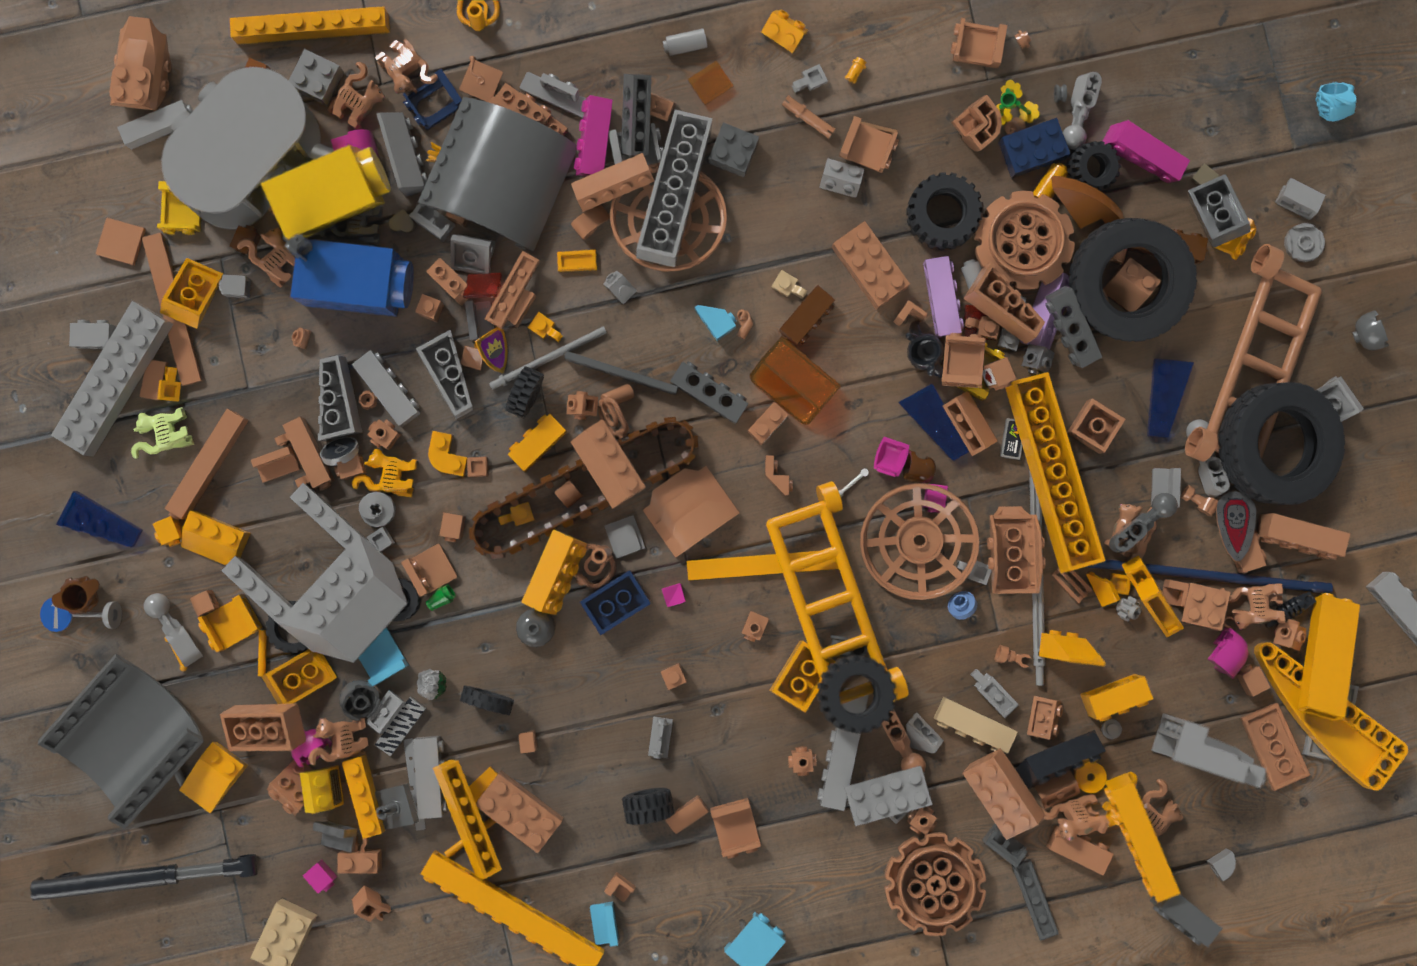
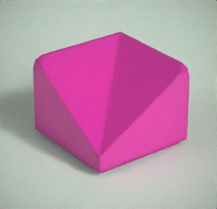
M681 583L662 588L667 607L686 602Z

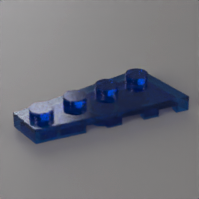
M1153 359L1147 436L1169 437L1194 362Z
M933 384L898 402L953 461L969 453L968 448L943 408L944 403Z
M73 491L56 523L58 526H65L71 528V530L85 532L91 536L105 538L108 541L128 547L135 546L143 531L140 527L78 491Z

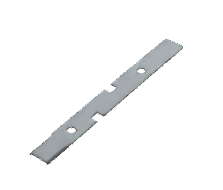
M413 738L404 739L403 742L409 785L414 788V790H411V794L418 815L416 806V776L414 772ZM419 819V822L415 823L417 831L426 829L424 819Z

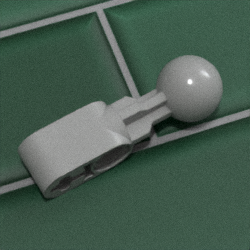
M1097 72L1083 74L1076 79L1071 98L1073 121L1072 125L1063 131L1070 150H1075L1086 142L1087 135L1083 129L1084 120L1088 118L1090 109L1097 102L1102 83L1101 76Z
M1201 419L1192 421L1186 429L1187 438L1197 427L1207 429L1209 423ZM1213 452L1208 460L1200 461L1198 468L1204 491L1212 498L1223 494L1230 486L1227 474L1224 472L1221 464L1222 461L1216 457L1215 452Z
M160 593L151 594L144 602V610L148 616L159 619L163 625L162 631L166 635L165 638L183 665L187 667L203 657L185 628L181 626L177 619H173L169 614L170 602L168 598Z

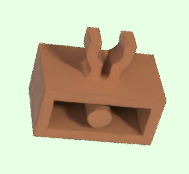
M356 836L354 852L341 850L338 853L337 873H378L382 869V849H366L368 838L363 839L361 849H359Z

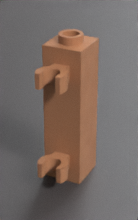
M298 417L282 425L286 433L274 439L278 446L291 442L306 473V476L295 480L297 487L299 488L302 483L306 485L311 484L312 488L320 490L330 487V483L335 481L328 465L323 463L321 459L320 448L305 418Z

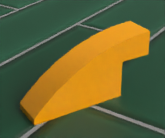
M1138 555L1122 564L1126 575L1136 588L1143 604L1164 635L1169 637L1184 629L1141 557Z

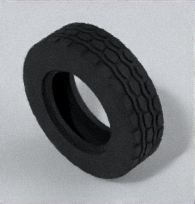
M1122 218L1100 226L1098 230L1096 229L1089 234L1087 239H1084L1079 246V250L1076 251L1073 257L1074 261L1070 266L1069 287L1073 289L1077 302L1080 305L1079 308L1090 327L1116 340L1138 342L1145 341L1146 339L1150 340L1158 337L1159 334L1166 333L1186 314L1195 295L1197 268L1194 264L1193 254L1189 251V246L1170 227L1142 218ZM1131 247H1143L1157 258L1161 266L1162 284L1154 300L1144 308L1132 312L1118 311L1110 305L1103 293L1102 276L1104 269L1110 259L1118 252Z
M1295 382L1259 385L1251 388V391L1247 390L1240 395V398L1234 401L1224 416L1225 419L1221 424L1218 442L1221 464L1224 472L1227 474L1226 476L1234 484V487L1252 500L1282 505L1304 503L1325 491L1337 476L1336 474L1339 472L1345 452L1344 429L1337 410L1329 399L1325 398V395L1318 390ZM1279 411L1291 415L1300 425L1304 436V451L1299 463L1292 471L1282 476L1274 474L1265 466L1258 447L1259 435L1264 423Z

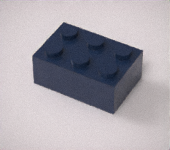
M1057 118L1003 136L998 142L1011 179L1065 160L1070 155Z
M629 570L580 601L599 634L602 635L650 605L651 601L632 571Z

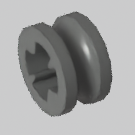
M1065 84L1061 87L1055 85L1054 101L1059 102V100H1062V102H1066L1067 86Z

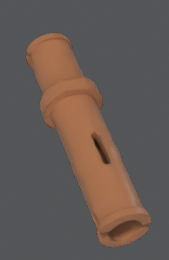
M790 95L786 97V100L790 103L784 100L782 106L794 113L795 117L801 118L827 139L831 137V134L827 131L833 134L835 128L808 110L807 106L801 105Z

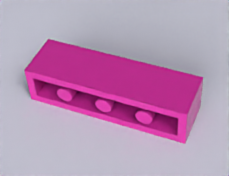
M590 95L582 102L581 111L584 114L579 124L581 138L578 139L576 147L579 150V154L574 163L577 176L587 177L604 169L612 99Z

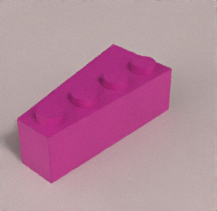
M1129 120L1111 125L1103 139L1105 144L1109 143L1112 145L1111 149H1116L1118 156L1153 173L1166 183L1180 181L1190 162L1188 158Z

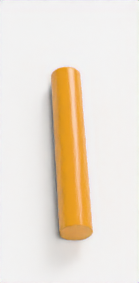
M259 630L258 676L261 677L266 674L267 630Z

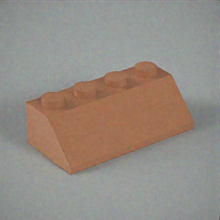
M603 419L571 441V444L612 509L646 488Z

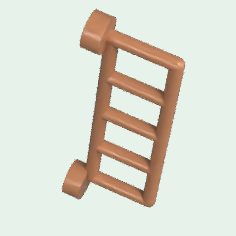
M1270 244L1261 246L1253 257L1251 271L1262 276L1208 427L1207 429L1203 427L1195 428L1186 441V455L1202 462L1208 460L1214 451L1219 453L1217 435L1227 407L1231 408V405L1237 399L1232 396L1243 365L1277 379L1276 383L1290 382L1322 294L1320 287L1281 270L1284 252ZM1273 280L1308 295L1297 326L1263 311ZM1258 322L1293 337L1282 368L1247 353ZM1279 412L1272 415L1264 423L1260 431L1258 447L1261 459Z

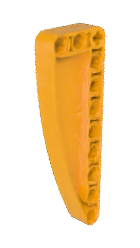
M1272 643L1257 644L1254 648V654L1264 674L1280 700L1306 734L1336 765L1361 786L1371 790L1383 788L1408 753L1407 745L1349 700H1347V708L1350 711L1349 716L1337 721L1299 711L1298 704L1304 667ZM1264 646L1269 649L1267 656H1264L1262 653ZM1281 658L1285 661V666L1282 669L1278 665V661ZM1297 670L1301 673L1299 681L1294 677ZM1361 720H1364L1366 722V726L1363 730L1360 728ZM1378 732L1382 734V739L1379 742L1376 739ZM1383 760H1385L1387 763V766L1384 770L1381 768V762ZM1371 776H1374L1375 783L1371 786L1369 779Z

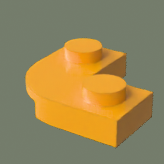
M433 431L428 451L432 466L440 472L464 477L467 457L449 454L453 435Z

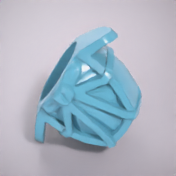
M1334 82L1321 85L1315 99L1319 115L1327 121H1339L1355 113L1357 100L1354 94V86L1351 84Z

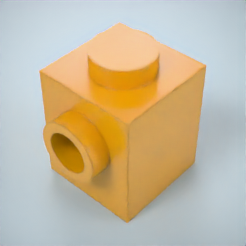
M169 516L153 523L156 531L154 535L158 543L169 545V547H174L181 543L182 527L179 520Z

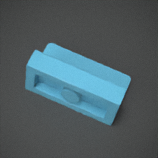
M613 902L591 905L590 912L595 944L610 943V946L618 945L619 937Z

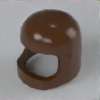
M909 450L903 470L904 480L920 484L929 483L935 475V461L928 456L925 459L916 456L915 451Z

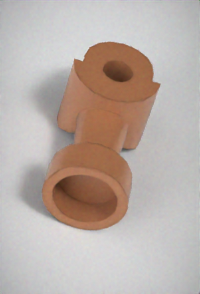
M1190 485L1184 489L1180 497L1185 501L1192 500L1199 505L1197 509L1212 517L1216 511L1218 501L1212 497L1205 498L1196 494L1195 488Z

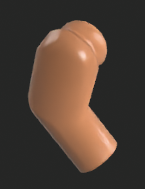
M742 309L737 312V318L741 324L737 336L745 340L753 326V321L749 312Z

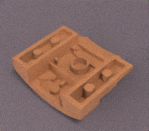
M707 466L699 471L684 468L652 491L651 503L643 509V512L675 558L739 514V511Z

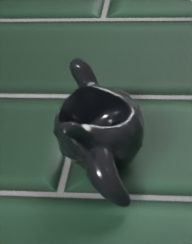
M915 320L910 324L909 333L905 335L906 339L910 341L907 347V357L915 368L927 370L929 376L934 375L942 378L943 366L941 360L944 356V345L935 335L923 334L919 325L920 321Z

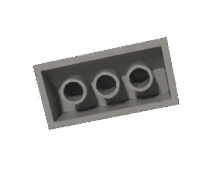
M403 112L377 113L398 189L405 197L421 193L428 178L426 173H422L421 170L423 161L421 155L416 153L415 148L418 147L415 136H411L410 129H413L410 118H406Z

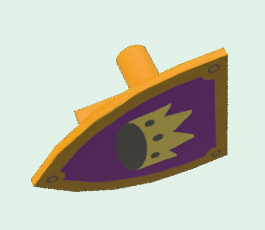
M496 327L476 340L474 347L478 349L482 359L490 368L504 374L508 355L507 341L504 330Z

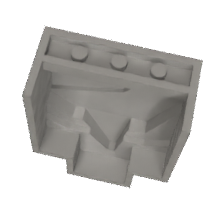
M1164 713L1162 714L1151 751L1172 757V760L1261 788V784L1266 780V768L1253 764V758L1236 747L1208 737L1209 728Z

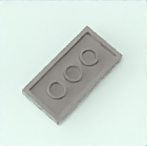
M921 766L844 787L855 826L932 805Z

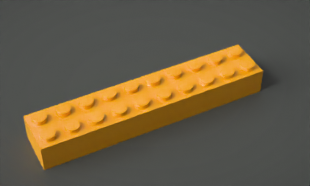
M1049 373L1012 381V385L1005 389L1060 573L1104 562V554Z

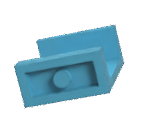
M387 627L359 657L370 677L368 682L372 686L379 684L409 666Z
M754 912L751 921L732 943L729 941L724 947V952L740 966H766L786 942L785 933L777 926L775 928L769 924L770 920L764 914L760 913L759 915Z

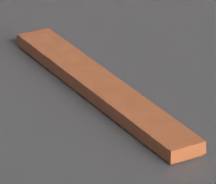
M160 232L142 237L161 307L162 298L174 280V274L164 237ZM163 315V318L173 323L168 336L182 386L202 382L188 325Z

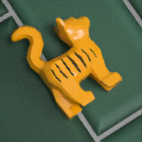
M374 449L368 461L364 464L372 468H383L379 484H374L367 475L359 474L354 477L352 486L354 489H357L359 483L364 482L368 490L372 492H388L398 496L412 497L414 480L407 479L402 481L401 474L402 471L416 470L418 461L412 459L410 462H405L397 457L385 456L380 449Z

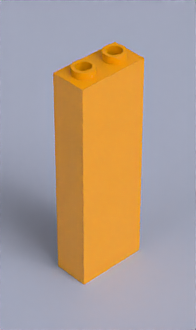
M1323 593L1315 598L1316 602L1312 607L1298 710L1337 721L1345 718L1360 604L1353 603L1350 599L1336 598L1330 593Z

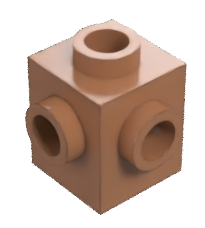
M577 391L576 395H568L567 414L574 415V419L586 420V417L597 416L598 397L589 396L588 392Z
M379 419L370 425L368 429L370 432L367 435L372 438L370 442L378 448L383 446L385 449L390 450L401 434L394 430L396 426L387 419L385 422Z
M1288 619V622L1279 623L1275 629L1273 643L1300 651L1302 643L1306 639V628L1299 626L1300 622Z
M805 746L796 747V750H791V756H788L789 768H792L793 773H797L798 776L809 775V772H813V766H817L816 754H812L811 749H807ZM805 759L807 763L806 765H800L799 761Z
M926 806L909 811L907 822L911 825L910 829L919 835L921 832L926 835L928 831L932 832L937 824L935 821L937 818L933 815L934 810ZM926 818L925 822L920 824V819Z

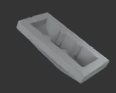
M917 712L906 724L907 735L911 741L910 747L913 749L935 753L944 741Z

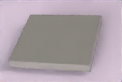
M634 515L605 525L616 559L645 548Z

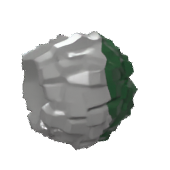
M431 669L420 672L417 680V692L428 700L437 699L446 691L445 675L439 670L433 671Z

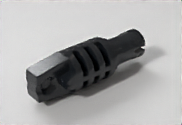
M1307 592L1289 599L1282 605L1277 606L1276 610L1283 611L1285 613V621H1288V619H1292L1305 612L1316 600L1311 592ZM1272 620L1265 624V626L1269 629L1277 624L1278 621Z

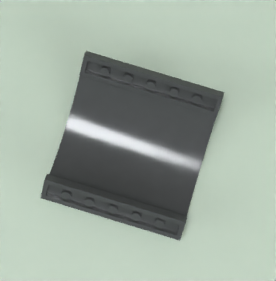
M463 97L418 203L425 207L440 209L468 219L516 242L515 245L517 247L534 252L577 151V145L551 128L520 113L489 102Z
M115 654L38 740V745L54 754L58 753L85 772L103 790L115 807L108 815V820L126 829L204 741L196 722L173 694L145 671Z

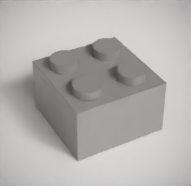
M304 49L289 82L296 88L298 93L328 106L344 71L339 65Z

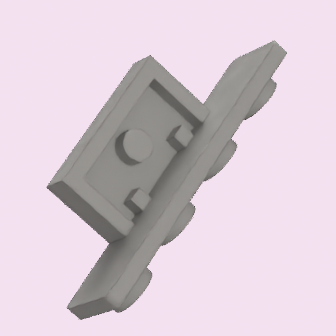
M530 72L526 73L520 85V90L583 118L584 112L581 111L583 100L586 98L579 95L576 85L571 82L564 83L553 74L547 75L543 73L539 77Z

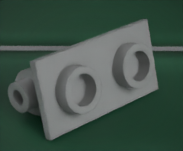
M653 717L648 756H654V758L658 759L668 757L673 719Z

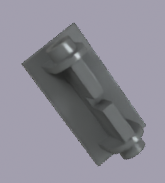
M300 234L295 235L291 239L283 237L287 242L285 244L287 250L292 255L294 254L297 259L300 257L306 261L307 259L304 255L312 250V243Z

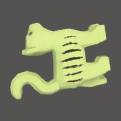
M178 408L173 414L160 413L155 416L140 413L136 421L137 428L133 430L144 434L154 429L156 445L152 447L146 442H138L131 449L132 457L138 459L139 450L141 449L151 455L173 448H184L194 445L192 435H188L187 426L181 427L180 431L177 432L174 427L175 423L187 418L185 409Z

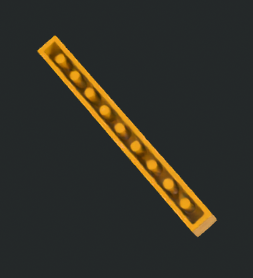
M437 850L432 853L421 872L425 881L431 884H438L441 886L440 889L448 894H455L458 896L457 899L465 904H472L475 906L474 909L482 914H489L492 916L491 919L499 924H506L509 926L508 929L516 934H523L526 936L525 939L533 944H540L547 953L557 954L564 963H572L575 966H597L604 954L605 949L488 880L476 877L474 872L447 858Z

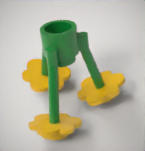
M1008 80L1001 87L1003 93L1000 100L1002 104L996 106L1002 116L1001 123L1005 125L1006 122L1012 120L1010 112L1016 106L1020 108L1019 112L1021 115L1019 118L1024 122L1032 123L1034 119H1038L1040 116L1039 106L1030 101L1026 102L1025 105L1021 104L1017 99L1022 97L1023 94L1020 89L1021 85L1013 80Z

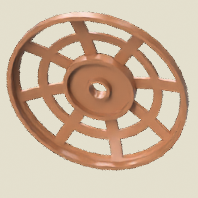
M660 163L648 165L651 173L658 172ZM700 171L698 180L710 191L702 197L695 192L694 202L691 205L681 242L682 250L678 254V257L687 254L692 262L675 267L660 266V264L654 262L651 264L637 259L626 247L635 242L638 244L641 231L636 233L634 217L645 220L646 212L636 208L644 197L648 196L650 200L654 185L650 186V184L642 187L644 190L635 197L630 207L619 203L622 195L612 200L610 222L618 245L632 260L653 270L666 272L680 271L700 264L717 249L726 228V205L715 183ZM714 197L720 210V226L709 225V215L705 204ZM700 208L703 216V224L691 223V213ZM617 211L628 214V227L631 236L621 239L616 225ZM689 230L700 232L698 238L691 245L684 238ZM706 233L718 234L712 247L699 258L694 249L703 241Z
M915 483L895 488L875 502L864 520L860 546L868 571L882 587L900 597L925 600L943 596L964 582L976 563L979 552V534L972 513L960 498L939 486ZM913 489V500L904 502L893 510L883 504L893 495ZM921 489L937 491L948 496L952 501L944 508L935 502L921 500ZM958 505L967 516L973 535L960 534L959 526L951 514ZM914 506V517L904 521L897 515L901 510ZM922 506L932 507L940 513L933 520L923 517ZM878 509L886 516L880 527L879 538L867 539L869 523ZM945 518L951 523L954 534L942 533L939 524ZM890 520L899 526L895 537H885V531ZM917 535H922L925 538V543L918 545L914 542V538ZM943 542H955L954 550L949 560L941 553ZM961 542L973 543L969 562L961 572L953 565L959 555ZM885 545H897L900 555L894 562L889 557ZM879 546L881 555L889 566L882 576L872 564L867 547ZM936 559L943 565L933 572L925 573V563ZM906 560L917 563L918 574L907 572L901 569L900 566ZM947 570L956 578L953 582L942 588L926 592V580L938 577ZM895 572L905 578L918 580V592L901 589L892 585L888 580Z

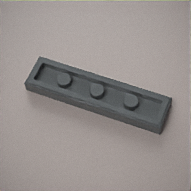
M1031 859L1021 861L1017 868L1011 865L1039 940L1042 941L1058 935V930Z

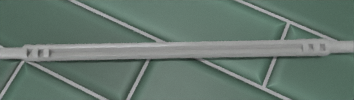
M1029 471L1030 515H1037L1042 537V510ZM1043 573L1040 592L1032 593L1033 663L1036 666V685L1038 686L1044 685V666H1046L1045 657L1039 656L1041 633H1044Z

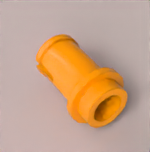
M859 57L853 59V65L845 76V79L856 84L862 70L866 69L865 65L867 62Z

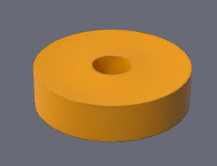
M1087 762L1084 764V767L1074 771V778L1078 783V787L1084 792L1096 793L1105 786V781L1107 780L1106 771L1096 762L1092 764ZM1090 773L1093 774L1092 780L1087 779V776Z

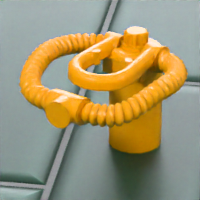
M458 0L456 12L459 20L476 31H480L486 26L493 24L499 17L500 5L498 0H493L495 10L493 16L488 20V6L484 0H473L467 7L469 20L464 18L462 14L464 0ZM478 3H480V4H482V5L484 6V11L482 10V7H481Z

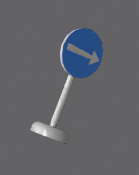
M49 598L41 607L40 618L44 627L54 632L63 631L68 628L73 617H102L103 623L107 628L116 629L122 620V609L118 602L111 601L104 606L102 613L70 614L66 610L55 607L52 603V598Z

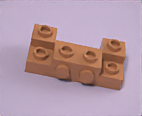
M507 83L503 85L495 97L492 96L489 100V103L529 117L563 136L568 132V128L553 118L550 114L551 111L546 106L541 105L540 107L535 103L536 100L528 93L524 95Z

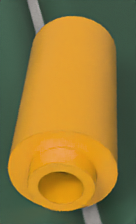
M1053 163L1034 190V197L1040 198L1044 194L1053 198L1056 193L1052 188L1051 177H1067V167L1061 163Z

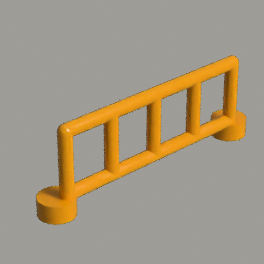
M833 481L816 486L819 502L771 518L766 522V527L819 678L822 680V673L828 670L826 660L866 646L870 658L883 664L885 670L889 671L893 676L891 680L896 684L894 694H897V700L905 698L909 695L905 678L898 667L889 670L886 668L832 515L843 509L838 489ZM820 514L831 547L791 561L780 528ZM835 558L847 591L806 605L795 572ZM851 602L862 635L822 649L811 616ZM869 681L840 692L841 704L874 693L871 682Z

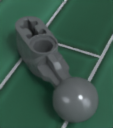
M1160 493L1155 496L1150 511L1141 513L1110 539L1109 546L1111 550L1117 553L1128 551L1154 527V522L1157 519L1173 516L1178 508L1176 498L1169 493ZM1134 525L1139 529L1137 536L1132 533ZM1127 537L1128 539L1122 542V546L1119 547V540L1125 539Z

